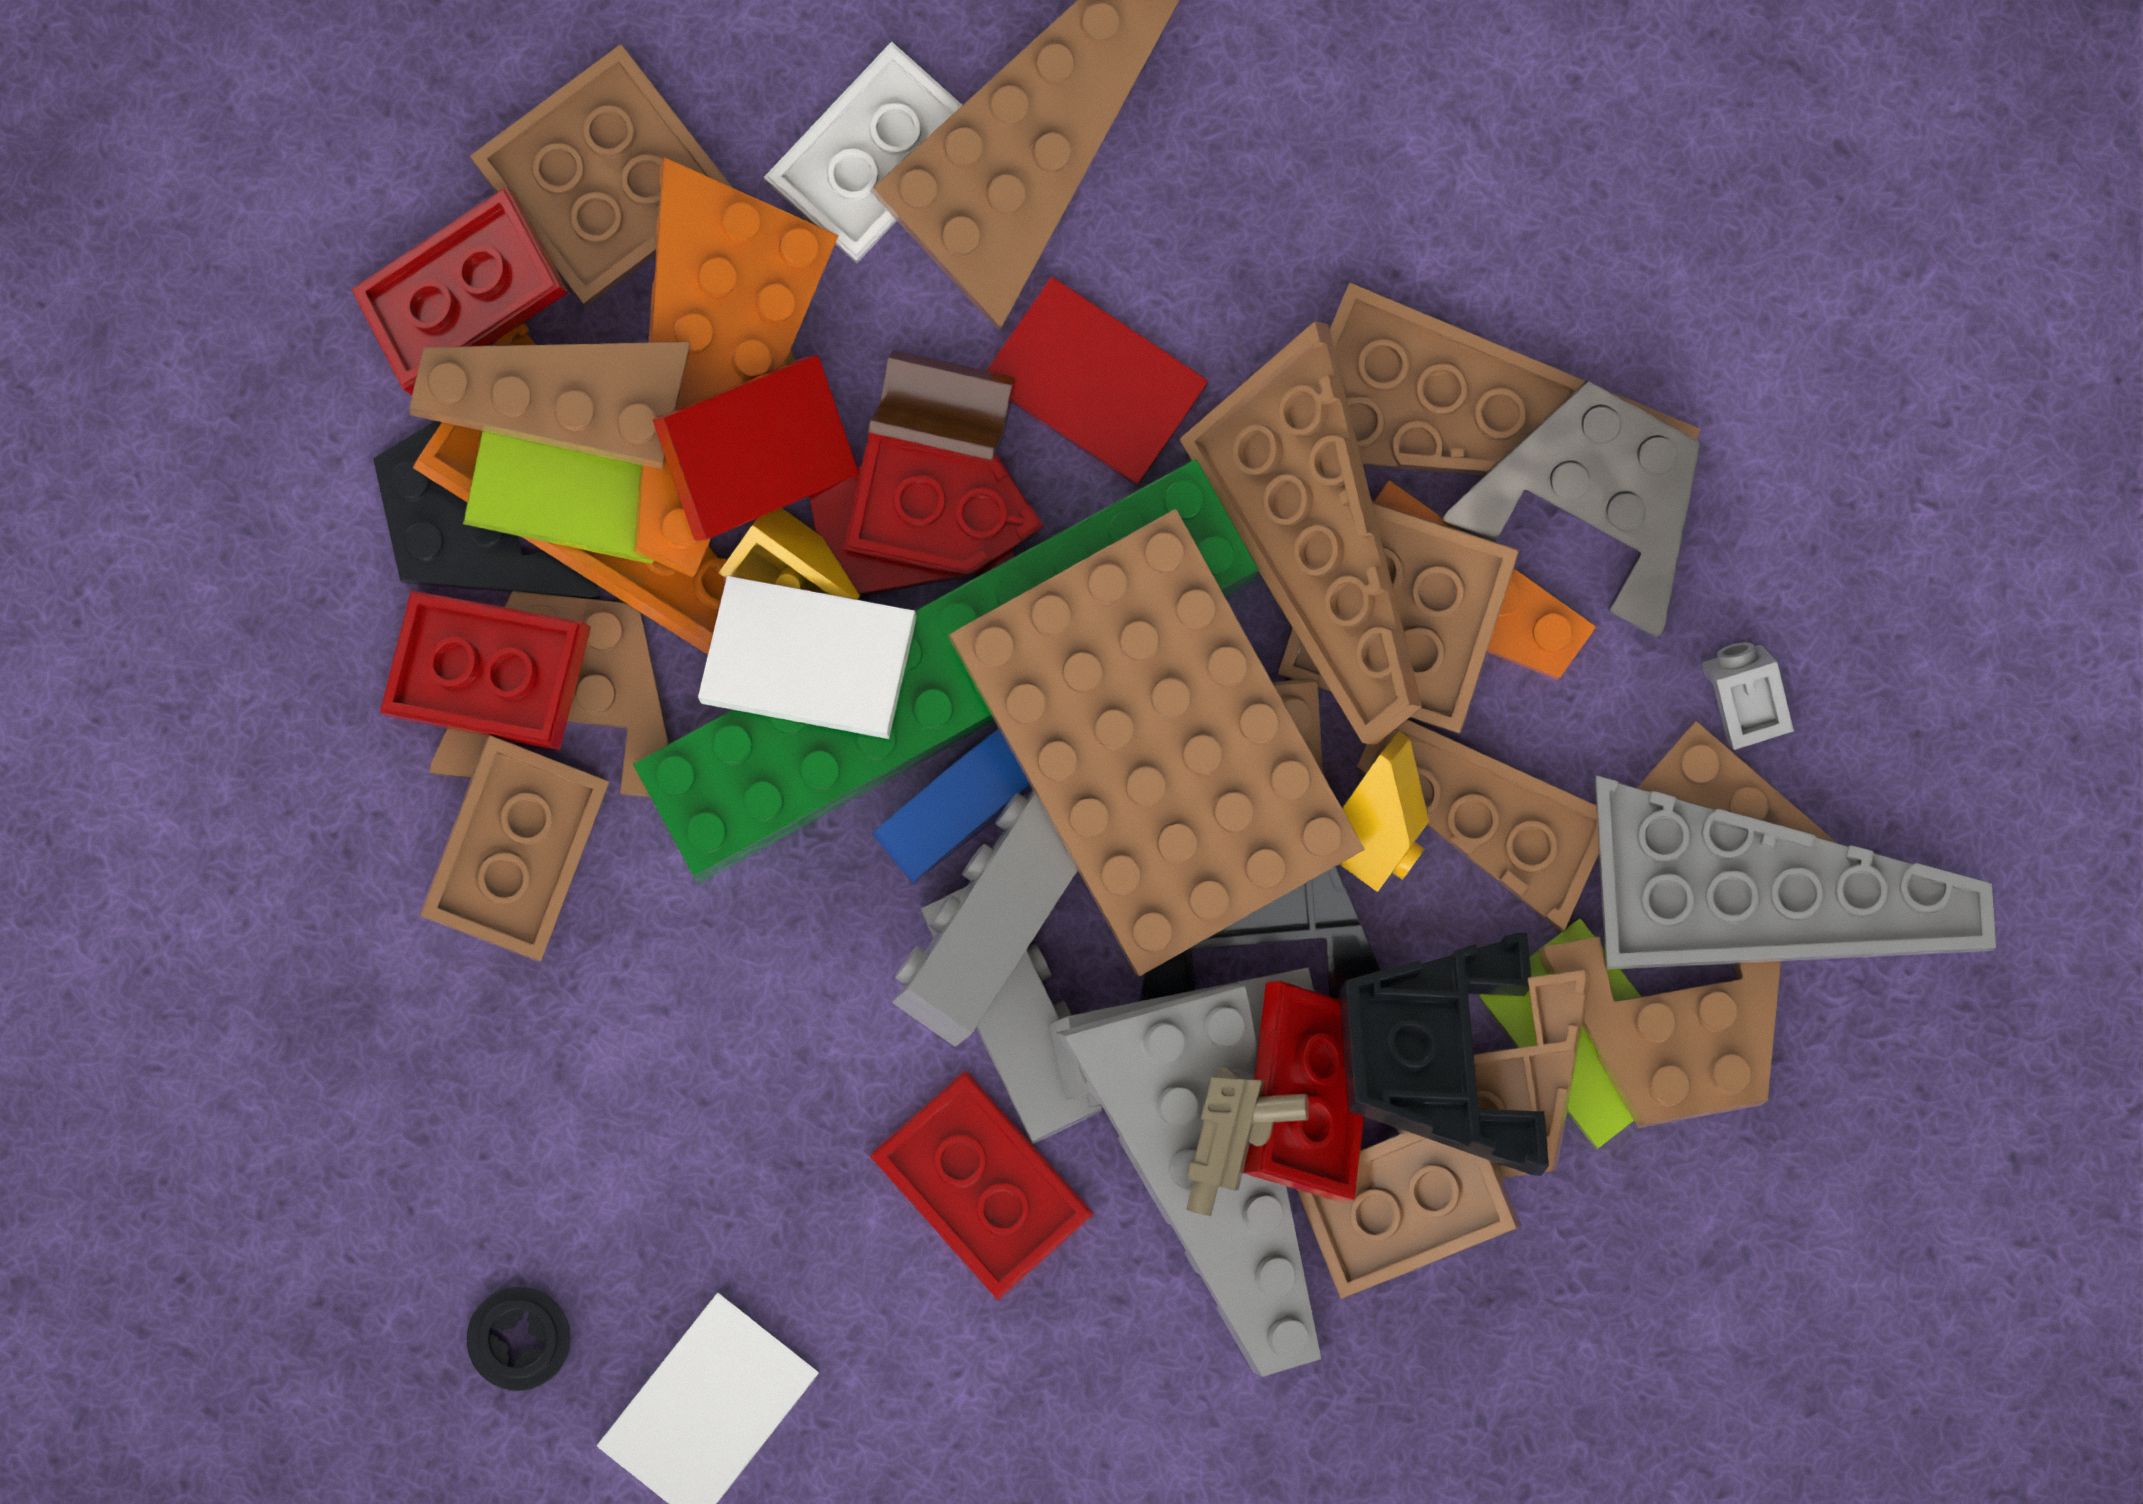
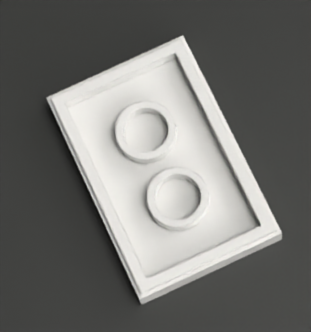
M891 41L764 176V181L812 224L839 235L835 245L857 264L897 221L870 190L955 113L962 104Z
M727 576L698 698L701 704L889 739L917 619L914 610Z
M717 1293L597 1444V1447L669 1504H717L819 1375V1372L725 1297Z

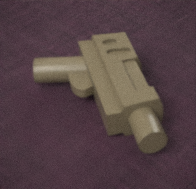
M1228 1067L1219 1068L1216 1077H1210L1200 1118L1204 1120L1194 1161L1191 1160L1188 1166L1186 1178L1193 1180L1186 1210L1211 1216L1218 1187L1234 1191L1239 1190L1250 1143L1255 1146L1266 1144L1270 1139L1274 1122L1308 1120L1309 1101L1307 1094L1262 1096L1266 1080L1242 1079Z

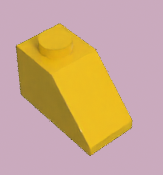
M783 508L757 518L719 571V574L725 578L727 576L855 600H858L860 597L823 537Z
M1401 731L1395 735L1379 755L1342 808L1365 850L1339 865L1376 892L1380 890L1392 873L1403 880L1425 850L1415 841L1429 823L1411 741Z

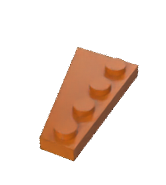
M1390 480L1373 501L1389 508L1458 529L1443 521L1441 516ZM1514 569L1488 653L1559 680L1591 636L1596 626Z

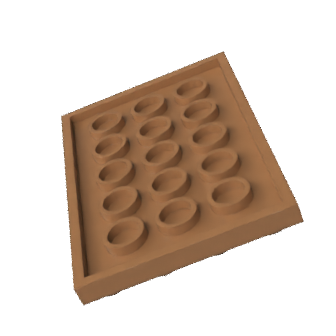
M1176 509L948 635L1136 976L1145 974L1365 850Z

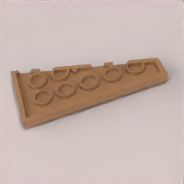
M1077 0L870 190L887 211L998 330L1003 326L1179 0Z
M1314 321L1179 440L1191 460L1197 459L1255 562L1259 573L1361 742L1376 745L1422 707L1329 326L1328 324Z

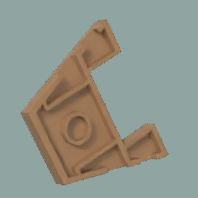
M512 591L505 608L581 621L591 627L567 722L626 728L627 737L620 794L651 798L633 763L667 746L669 742L641 612L627 603ZM447 729L432 759L430 774L471 779L488 736Z
M1600 937L1545 946L1539 951L1540 960L1548 974L1551 972L1552 974L1589 970L1590 984L1582 1025L1599 1053L1597 1056L1598 1060L1638 1128L1760 1106L1768 1101L1781 961L1733 963L1737 980L1615 1002L1612 996Z
M1589 970L1528 978L1537 1044L1529 1047L1474 1054L1477 1098L1480 1109L1544 1111L1549 1167L1545 1172L1557 1171L1590 984ZM1397 1128L1399 1134H1403V1133L1407 1132V1131H1404V1130H1402V1129ZM1496 1163L1502 1178L1529 1175Z

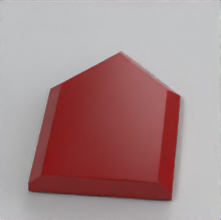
M869 432L844 550L970 576L1043 529L1044 525L1031 505L1023 497L997 454L994 455L992 460Z

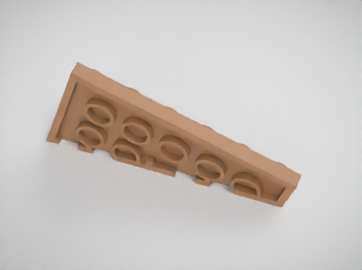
M1349 283L1329 329L1363 466L1483 476L1585 382V380L1352 283ZM1611 392L1697 440L1700 428Z

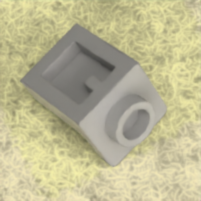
M1748 642L1732 644L1719 650L1717 658L1702 662L1704 674L1714 687L1727 743L1733 750L1794 732L1778 663L1762 645L1754 646V644Z

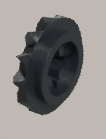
M527 1287L506 1288L487 1297L473 1313L467 1330L468 1354L478 1373L491 1384L511 1391L532 1390L554 1378L563 1366L570 1351V1325L559 1305L546 1294ZM529 1311L527 1322H529L528 1333L537 1337V1341L546 1343L545 1349L537 1347L534 1350L523 1349L520 1358H516L514 1367H509L511 1356H509L510 1345L501 1341V1337L491 1335L492 1330L515 1329L518 1321L523 1319L524 1312Z

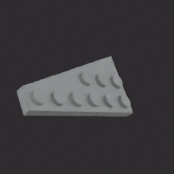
M1596 775L1595 777L1607 970L1993 951L1996 948L1992 883L1919 863L1903 862L1874 854V851L1853 845L1848 847L1815 837L1816 835L1721 809L1713 810L1680 801L1674 796L1655 791L1651 793L1618 784V781Z
M1234 983L1056 1032L1065 1049L1073 1055L1087 1079L1085 1083L1095 1101L1102 1105L1119 1134L1117 1139L1166 1223L1173 1227L1186 1250L1184 1254L1194 1271L1200 1274L1217 1303V1311L1252 1371L1264 1377L1321 1360L1287 1187L1243 1174L1239 1190L1234 1191L1218 1187L1211 1216L1186 1210L1193 1180L1187 1179L1186 1175L1189 1162L1191 1160L1194 1161L1204 1120L1200 1118L1210 1077H1216L1219 1068L1228 1067L1239 1078L1254 1079L1258 1045L1246 986Z

